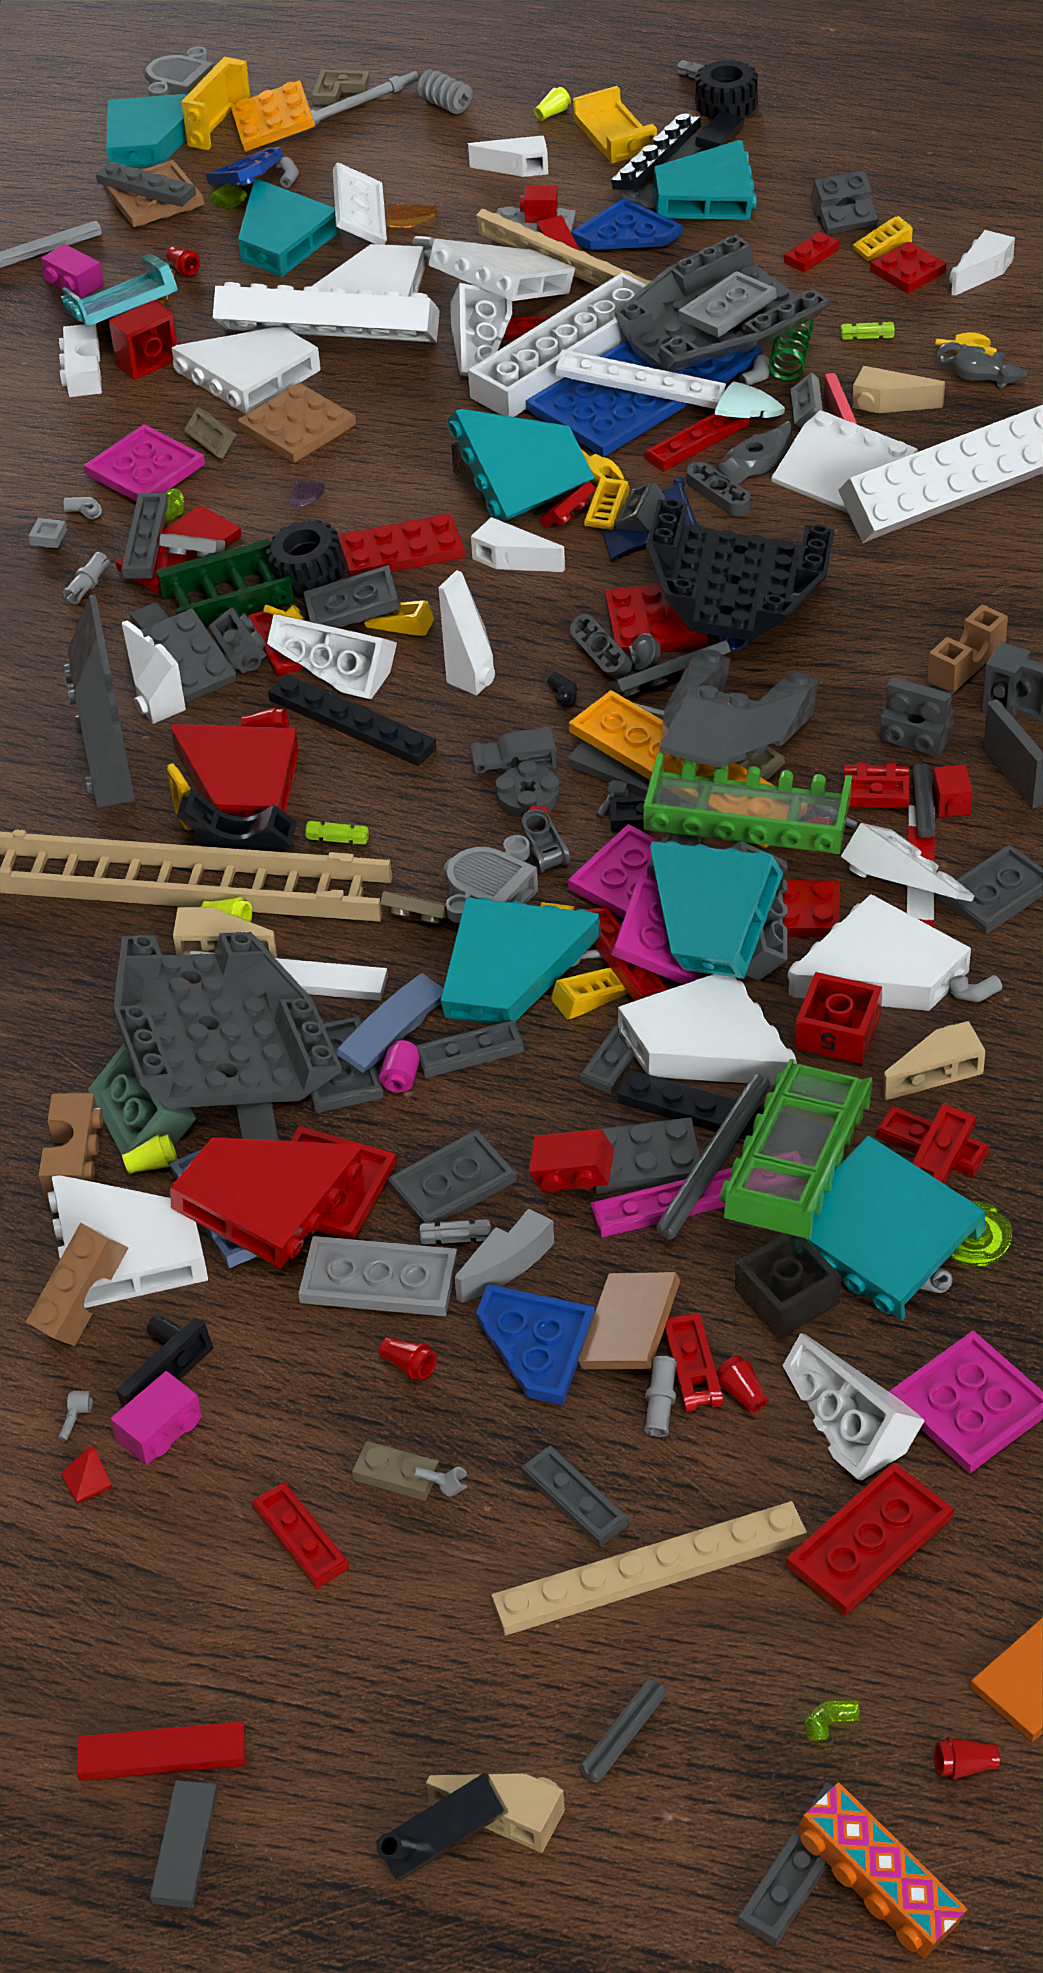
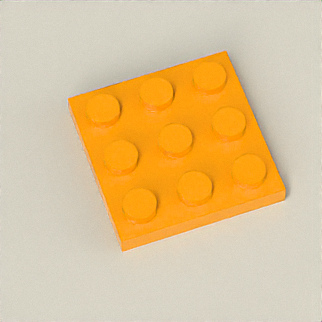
M300 80L287 82L279 88L265 90L257 96L240 99L230 105L245 152L316 127Z

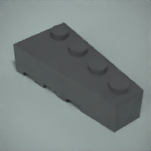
M742 841L731 847L741 852H765ZM772 855L784 873L787 870V861ZM783 876L746 972V976L756 980H761L787 961V928L783 924V918L787 916V905L783 903V894L787 892V881L783 879Z

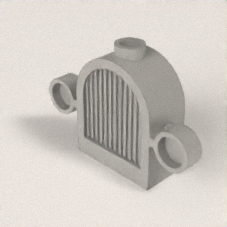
M199 46L192 47L187 51L188 57L168 55L152 61L144 71V78L149 82V97L189 94L214 68L213 63L207 62L206 49Z
M513 835L506 838L503 843L504 852L490 847H474L466 849L453 858L448 859L443 868V875L448 879L449 899L446 901L447 917L451 921L460 923L466 897L475 899L485 897L493 901L508 903L518 901L526 904L538 892L537 867L524 862L530 856V843L526 837Z

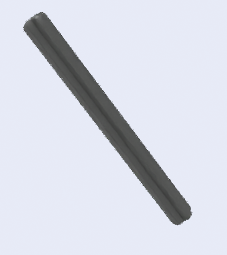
M755 1074L751 1078L658 1222L657 1234L667 1240H671L676 1236L769 1091L770 1080L767 1077Z

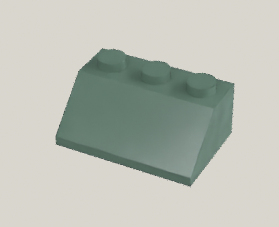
M124 1043L88 1089L89 1093H94L97 1107H102L103 1120L121 1155L132 1151L157 1134L160 1137L169 1134L173 1145L177 1144L196 1120L190 1107L166 1108L138 1083Z

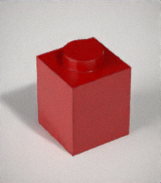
M526 185L525 195L520 196L519 203L520 212H525V223H537V221L557 216V185Z
M966 765L934 767L932 792L938 818L971 815L973 791Z

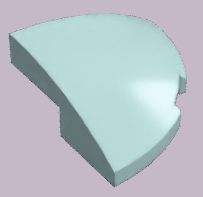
M733 381L721 396L715 409V415L750 418L761 416V411H763V418H770L784 414L785 407L765 392Z

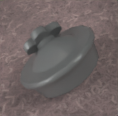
M648 633L641 634L636 638L633 645L629 646L632 666L637 671L654 667L658 662L661 652L660 645L652 635Z

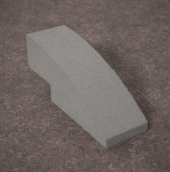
M528 1209L509 1233L496 1227L454 1277L457 1300L464 1303L483 1296L487 1284L501 1287L524 1273L554 1244L553 1220Z

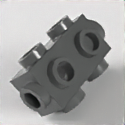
M231 607L209 625L215 635L213 640L221 652L226 653L224 656L234 671L238 668L244 674L248 670H255L260 666L261 660L267 656L263 650L267 643L257 631L252 632L256 626L246 613L240 616Z

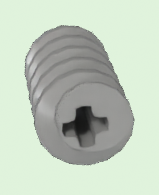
M431 69L426 70L421 75L417 85L420 98L453 114L463 112L469 106L473 96L471 86L450 78L440 71L433 72Z

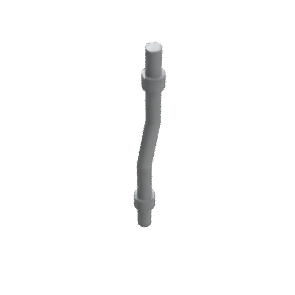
M416 71L401 77L394 76L389 78L386 83L320 110L315 111L313 109L311 113L315 125L319 124V121L389 92L396 93L401 91L404 86L418 81L419 76Z

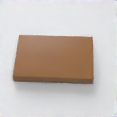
M676 1272L609 1273L578 1359L582 1369H651L652 1359L656 1355L680 1284V1279Z

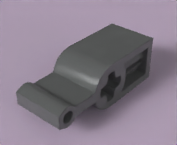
M551 727L510 732L502 735L496 743H474L470 745L476 773H484L486 770L499 768L506 772L511 768L517 767L520 762L525 760H532L536 762L537 766L549 770L557 769L556 747Z

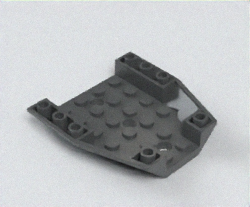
M734 235L668 267L616 310L614 314L630 346L637 355L655 369L673 372L696 366L698 362L705 360H718L723 358L724 355L739 352L740 354L750 351L816 318L830 304V300L815 289L806 291L800 296L756 266L753 263L751 244L738 235ZM736 271L776 288V299L719 338L679 320V309Z
M252 932L219 933L214 954L162 955L155 935L122 936L113 1014L138 1083L166 1108L301 1101L341 1073L342 1067L313 999ZM206 1026L211 1027L214 1030H208ZM224 1073L229 1074L232 1077H226Z

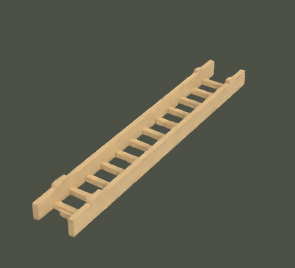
M14 830L13 833L0 832V855H5L0 867V893L179 907H201L204 901L242 897L244 901L251 903L252 912L381 922L380 898L363 897L362 882L391 883L392 880L390 860L356 858L354 854L329 852V855L26 834V830ZM17 856L36 857L31 872L12 871ZM48 858L68 859L62 875L42 873ZM79 860L99 862L94 877L73 876ZM109 864H130L126 878H105ZM141 865L162 866L157 882L136 880ZM172 867L193 869L189 883H167ZM203 871H225L221 885H199ZM235 872L257 873L252 889L231 887ZM267 874L288 876L284 891L263 890ZM298 878H320L316 894L295 892ZM330 880H352L348 896H343V890L327 891Z

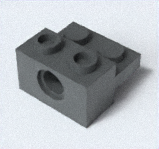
M865 170L814 180L810 200L817 220L822 221L827 235L877 226L878 217L871 201L872 190Z
M1004 642L999 644L986 664L982 712H987L988 702L997 699L1013 717L1017 713L1043 722V663L1030 660V650Z
M891 677L887 684L886 709L881 715L880 740L939 757L953 734L955 710L951 709L952 694Z

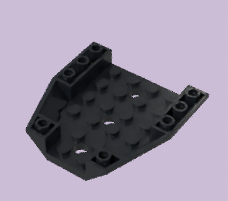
M658 499L646 548L664 598L691 631L752 641L787 620L826 579L835 529H829L819 524H805L802 544L798 545L788 540L775 541L765 539L759 535L746 536L736 534L730 530L718 531L706 529L701 525H685L688 504L680 503L675 499Z

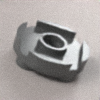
M532 760L520 762L517 767L504 772L495 782L498 805L503 811L512 816L522 817V813L528 812L531 806L548 807V812H550L558 804L560 792L559 778L549 769L537 766L536 762Z

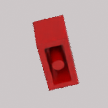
M602 1129L538 1135L534 1137L529 1173L542 1192H558L563 1189L573 1188L590 1189L594 1186L609 1185L614 1148Z

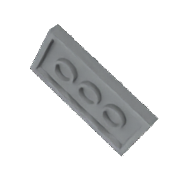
M313 1236L299 1290V1301L304 1304L446 1316L458 1260L457 1249Z

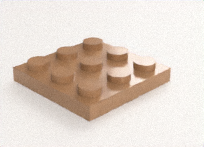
M174 160L142 169V171L160 174L167 178L193 184ZM104 185V191L133 227L144 226L148 222L169 218L174 214L191 211L196 207L204 205L203 195L196 187V195L183 207Z
M297 383L239 418L237 424L240 431L295 463L355 426L356 418L349 411L303 384Z

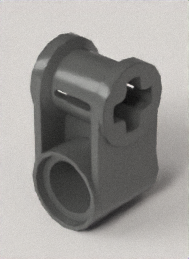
M538 809L526 812L522 818L520 835L529 840V859L531 865L537 867V874H544L545 869L559 864L563 866L570 864V854L567 845L559 836L550 816Z

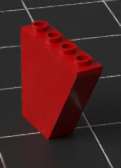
M172 724L171 730L176 754L199 794L217 809L229 815L249 817L261 813L274 804L286 814L299 755L296 728Z
M212 1137L170 1187L171 1208L281 1269L289 1258L294 1259L299 1254L306 1236L310 1232L313 1234L318 1230L329 1207L335 1208L348 1183H354L359 1178L363 1169V1164H361V1147L356 1144Z

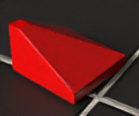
M94 1446L87 1448L61 1472V1477L76 1504L112 1488V1484Z

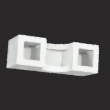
M96 323L88 327L85 324L63 327L64 338H59L62 387L67 386L69 397L101 394L100 344Z

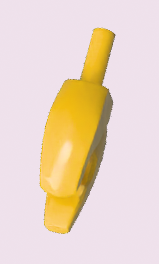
M974 332L958 334L955 340L936 339L935 342L936 346H941L947 342H955L961 345L966 344V346L983 347L985 354L991 357L997 352L996 348L990 347L991 342L988 337Z
M581 449L594 476L591 482L598 485L600 477L606 478L605 475L610 476L611 479L625 481L621 470L612 460L597 454L589 456Z

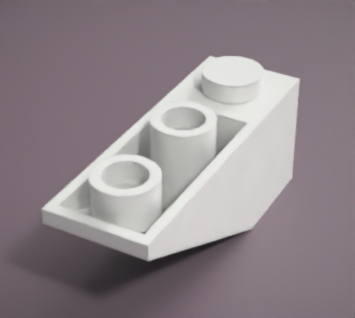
M544 135L468 143L470 168L521 177L548 174V155Z
M984 230L981 236L973 241L968 253L963 254L958 266L953 267L949 282L952 283L951 295L956 296L1002 275L1013 261L1015 237Z
M491 517L471 536L472 559L492 568L563 572L565 570L564 546Z

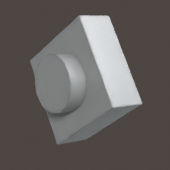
M38 518L29 534L30 545L58 548L67 532L66 521Z

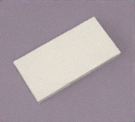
M336 163L333 168L336 227L374 244L384 245L387 241L382 182L341 163Z

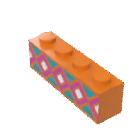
M839 1782L803 1816L796 1832L800 1835V1840L804 1847L813 1855H820L832 1867V1872L836 1879L842 1885L852 1887L864 1899V1904L868 1911L877 1919H884L896 1931L898 1940L907 1950L917 1952L925 1959L958 1926L968 1909Z

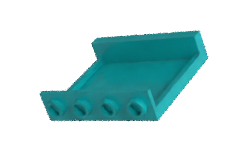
M150 253L141 257L147 273L82 299L68 288L63 287L64 296L60 298L66 312H69L78 322L81 321L88 327L176 292L178 288L169 264Z
M868 1135L834 1170L831 1191H824L821 1214H814L811 1238L806 1239L786 1234V1243L794 1253L800 1256L804 1254L813 1260L817 1267L825 1274H833L844 1281L847 1288L857 1295L863 1294L872 1300L882 1313L892 1314L902 1321L905 1318L904 1305L968 1236L977 1241L986 1231L985 1210Z

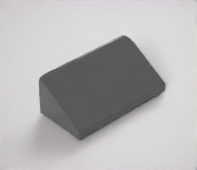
M654 481L631 490L616 520L615 527L617 529L640 532L650 531L658 499L665 500V495Z

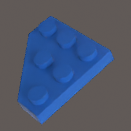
M270 147L205 175L209 184H219V187L238 184L243 186L254 182V177L266 173L268 168L276 165V162L284 156L281 147Z
M622 198L571 231V234L577 244L589 250L666 246L683 234V225L626 198Z
M487 1284L476 1312L477 1322L526 1397L564 1405L579 1363L578 1359L595 1314V1307Z

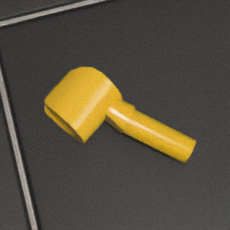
M265 605L263 609L264 612L271 615L276 614L299 620L305 619L295 605H292L286 612L269 605Z

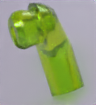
M171 488L166 492L169 504L164 524L184 511V496L176 488Z
M842 1700L821 1703L805 1718L804 1725L807 1726V1737L810 1740H827L829 1737L828 1725H831L833 1722L860 1721L858 1700Z

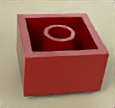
M150 301L109 320L116 366L130 378L137 380L173 363L172 347L177 345L173 313L158 301Z
M815 972L796 1019L795 1049L863 1064L881 1016L882 987Z

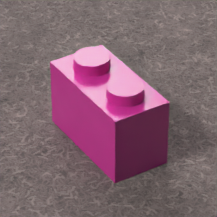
M66 244L41 258L45 280L61 289L63 287L68 288L80 299L104 285L100 262Z
M165 1371L112 1416L110 1421L115 1441L147 1466L156 1457L165 1454L171 1444L181 1435L191 1431L202 1418L198 1395L169 1372Z

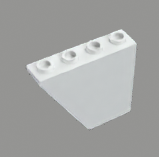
M434 239L429 260V266L511 301L569 294L575 270L573 266L534 250L444 239Z
M370 244L311 287L320 288V292H331L332 288L347 290V293L357 294L358 290H370L374 292V295H384L386 291L401 293V296L411 297L412 293H418L425 271L423 246Z
M283 326L185 343L172 347L175 371L244 414H248L291 386L304 381L320 371L318 347Z
M870 894L861 904H856L841 923H836L822 941L816 942L805 957L792 964L788 971L789 995L794 998L805 999L815 972L881 986V1006L930 1011L952 989L950 987V980L957 975L965 976L969 972L971 948Z
M713 974L618 1007L619 1034L621 1035L622 1032L625 1037V1043L628 1047H632L634 1056L646 1074L652 1076L749 1083L755 1074H760L770 1080L769 1085H774L777 1073L779 1071L784 1072L790 1059H793V1064H797L793 1051L784 1046L777 1029L773 1025H769L763 1017L759 1004L753 1003L747 994L743 982L737 981L735 977Z
M61 1175L52 1176L54 1191L48 1192V1198L52 1214L59 1213V1218L53 1219V1225L57 1241L64 1240L65 1245L58 1247L60 1259L80 1223L94 1228L129 1247L112 1280L101 1278L89 1289L84 1302L85 1308L208 1281L196 1222L171 1208V1198Z

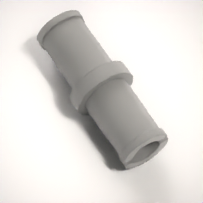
M101 552L94 553L85 567H81L76 571L75 579L63 591V596L67 597L66 600L68 602L78 604L86 592L98 584V578L110 566L109 559L104 564L102 563L107 558L105 554Z
M656 1356L652 1359L653 1367L650 1388L645 1393L648 1408L644 1432L654 1437H665L669 1434L671 1405L676 1402V1393L673 1391L677 1361L668 1356Z

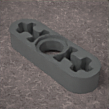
M694 462L688 465L686 480L689 487L732 516H743L750 511L751 494L746 489L708 463ZM721 487V488H725V489H723V490H713L712 488Z
M589 614L579 615L573 620L570 626L571 635L602 670L612 679L625 677L632 668V660L605 629ZM586 627L593 633L589 637L583 631ZM606 640V647L600 652H595L596 646L601 641ZM613 656L619 662L617 666H614L609 660Z

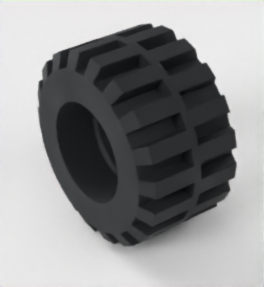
M736 60L714 61L704 65L696 73L695 105L697 110L701 111V114L714 119L722 111L745 117V115L751 114L752 110L756 109L758 104V73L749 64Z
M308 519L299 523L297 521L291 523L290 526L281 528L279 533H275L272 536V540L267 544L266 555L276 579L289 576L293 595L297 594V596L303 597V592L336 582L337 579L343 577V571L346 570V559L337 531L334 527L331 528V524L327 522L322 523L321 520L315 519L310 521Z

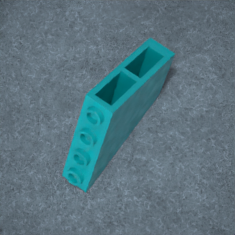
M188 94L108 100L106 143L108 161L131 168H146L164 163L187 140L181 101Z
M737 140L655 166L653 196L656 213L666 218L750 220L751 209H756L757 198L756 193H753L754 180L751 179V165H748L749 153L744 151L743 140Z
M256 179L253 183L238 237L241 261L280 277L284 276L340 232V228L336 227L335 208Z
M466 409L456 410L447 419L449 432L457 440L461 448L462 459L465 464L470 466L474 475L475 486L483 493L487 501L488 513L492 518L505 522L564 496L590 480L591 482L594 479L570 426Z
M652 841L650 850L672 955L685 971L744 979L783 876V872L772 855L762 851L748 853L734 848L722 850L713 849L701 844L687 846L674 841H667L666 843Z
M466 897L441 997L444 1018L494 1025L511 1020L515 1023L598 940L601 934L599 913H592L584 909L576 911L559 909L551 905L543 907L526 905L518 901L510 903L500 902L485 897L478 899Z

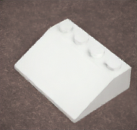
M819 410L800 430L773 474L772 482L848 513L838 490L850 477L918 452V448Z

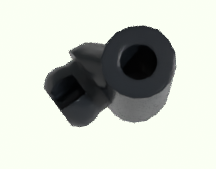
M552 672L548 677L547 683L558 691V693H555L557 703L562 707L571 706L576 701L577 685L560 673Z

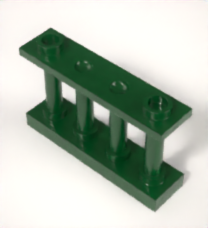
M268 538L156 570L159 593L162 599L176 598L180 606L175 609L176 615L193 608L205 628H208L212 622L231 607L240 616L244 613L248 616L263 611L265 605L277 608L294 603L290 577L276 579L271 570L266 555ZM260 573L265 583L248 588L243 577ZM232 581L237 591L220 596L215 585ZM204 589L208 599L192 604L186 593Z

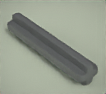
M917 763L913 767L917 835L922 839L925 837L932 838L935 835V816L931 767L927 763L922 765Z
M649 1679L643 1684L581 1764V1774L584 1778L592 1783L601 1781L665 1698V1687L654 1679Z

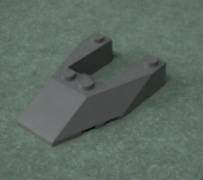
M92 595L88 598L67 650L70 664L63 666L67 684L73 683L72 685H67L70 704L77 703L79 715L75 716L78 734L83 733L91 774L90 777H85L88 796L95 795L97 808L133 802L135 798L97 597Z
M715 650L701 651L689 662L665 707L659 752L722 768L746 759L747 752L752 751L757 754L765 752L768 744L773 743V745L781 746L813 716L819 680L809 678V675L803 672L788 673L759 701L748 699V696L745 694L726 693L731 658L721 656V653Z

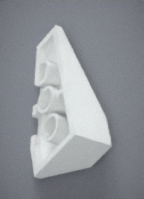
M459 283L451 301V328L460 375L468 376L470 368L498 351L512 316V301L478 286Z
M456 570L439 586L446 681L453 686L478 695L494 679L493 654L486 628L462 572Z
M274 614L267 644L294 662L299 663L317 677L322 678L340 692L372 699L390 674L397 642Z
M128 621L122 622L126 649L137 695L134 698V702L138 712L141 715L145 714L154 724L185 711L182 684L176 660L161 644L154 646L153 638L150 636L144 638L143 633L136 626Z
M860 823L841 855L843 859L850 863L849 869L864 878L870 875L966 901H972L975 897L952 876L941 871L937 873L936 871L939 866L934 861L920 856L922 851L891 829Z
M800 1333L783 1364L801 1400L807 1401L813 1412L815 1426L818 1430L824 1432L830 1446L828 1449L832 1457L859 1480H864L906 1454L925 1421L899 1398L806 1334Z

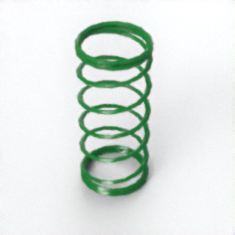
M814 319L809 321V328L804 324L801 325L806 329L804 331L790 330L784 333L792 338H805L806 342L803 344L794 339L784 340L781 337L782 335L775 338L769 359V369L776 378L790 381L797 379L803 373ZM786 341H793L800 345H793ZM785 343L792 347H803L804 351L799 352L793 348H781L779 344ZM785 353L796 356L800 361L787 362L781 359L778 354ZM776 356L786 364L794 365L801 363V367L796 371L783 370L775 363L774 357ZM772 363L782 372L797 374L790 377L781 376L773 370Z

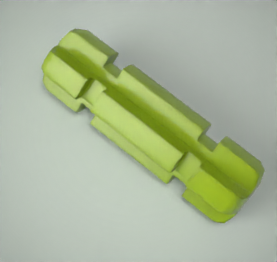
M878 322L856 323V326H852V323L842 324L840 328L842 340H853V337H856V340L879 339V336H883V339L893 338L895 334L893 322H882V325H879Z
M308 821L305 829L308 840L319 841L320 838H323V841L349 844L350 841H353V844L366 845L369 839L368 827L355 825L354 828H351V824L325 822V825H321L320 821Z

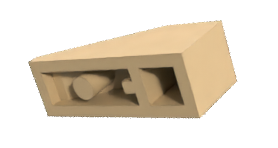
M863 366L853 385L852 408L875 413L942 408L944 405L945 381Z
M211 907L177 908L173 932L176 955L190 954V951L215 953L219 933L252 932L275 958H277L274 931Z
M966 1021L955 1025H948L935 1030L884 1072L882 1096L884 1100L983 1074L985 1049L970 1022Z
M525 1773L488 1774L509 1812L484 1828L543 1853L565 1811L563 1790L552 1780L544 1777L537 1779ZM481 1774L430 1775L426 1782L429 1803L434 1805Z

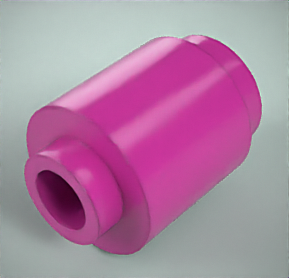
M398 1040L386 1050L379 1081L387 1090L400 1093L412 1088L420 1061L418 1048L413 1043Z

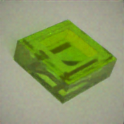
M226 183L210 194L211 203L227 210H232L247 199V194L245 190Z

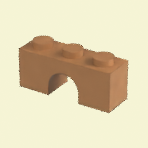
M983 604L965 619L964 631L959 642L946 637L929 653L927 682L950 693L956 692L991 658L1001 642L1006 643L1008 616Z
M94 1093L52 1094L47 1121L53 1143L67 1144L60 1147L43 1148L39 1179L44 1198H48V1192L54 1191L52 1176L61 1175L90 1182L95 1181V1164L92 1159L93 1155H98L99 1137L96 1132L97 1128H102L103 1110L102 1107H97Z
M80 1223L26 1323L56 1340L75 1346L93 1314L86 1310L84 1306L89 1289L101 1278L112 1280L129 1247L94 1228Z

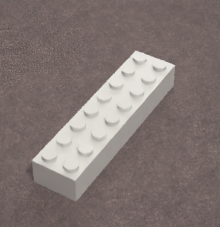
M622 272L468 370L470 398L504 416L514 417L526 409L525 400L564 378L555 375L561 349L600 357L627 340L614 312L647 285Z
M225 282L224 286H215L213 319L225 330L257 331L283 326L294 334L437 343L440 310L431 298H428V295L423 293H412L411 297L401 296V293L386 291L384 295H374V292L370 290H358L357 294L347 293V290L332 288L331 292H320V288L304 287V291L294 290V287L287 285H278L277 289H267V286L263 284H251L250 288L241 287V284L235 282Z
M1043 405L850 477L838 492L862 543L1043 474Z

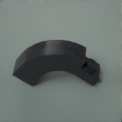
M192 788L183 794L177 812V817L195 831L192 841L204 847L281 852L291 846L297 825L294 820L274 804L254 816L238 817L226 814Z

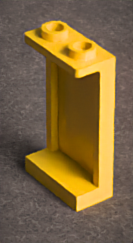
M223 57L181 101L187 146L209 150L211 148L210 133L232 110L230 105L240 99L251 98L246 61Z
M618 86L573 98L574 122L611 164L634 158L657 136V128L653 124L642 126L624 106L620 99V89Z

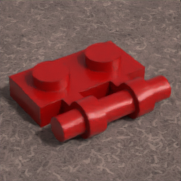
M857 762V765H844V782L846 775L852 776L849 807L909 808V766H896V762H886V766L867 765V762Z

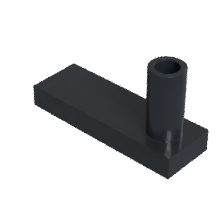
M156 1314L149 1320L147 1332L166 1344L115 1390L122 1408L165 1371L180 1380L214 1348L204 1322L194 1317L182 1327L161 1314Z
M483 1773L396 1829L383 1834L376 1841L377 1852L386 1860L395 1879L402 1880L509 1811L490 1776L487 1773Z

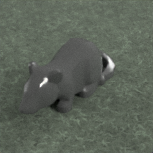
M947 342L942 344L936 353V360L940 366L952 367L958 377L967 381H997V387L1002 389L1007 383L1016 382L1027 376V372L1023 368L1017 367L1012 363L1004 364L1001 362L1005 357L1003 352H995L991 357L985 354L983 347ZM947 350H959V352L951 358H946L944 356V353Z

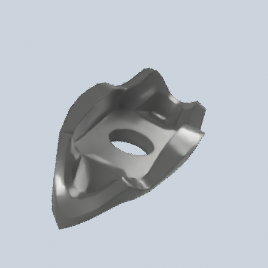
M787 421L772 430L754 434L736 447H733L716 465V469L737 484L750 475H761L770 471L780 463L792 445L790 422ZM755 447L762 449L759 452H751Z

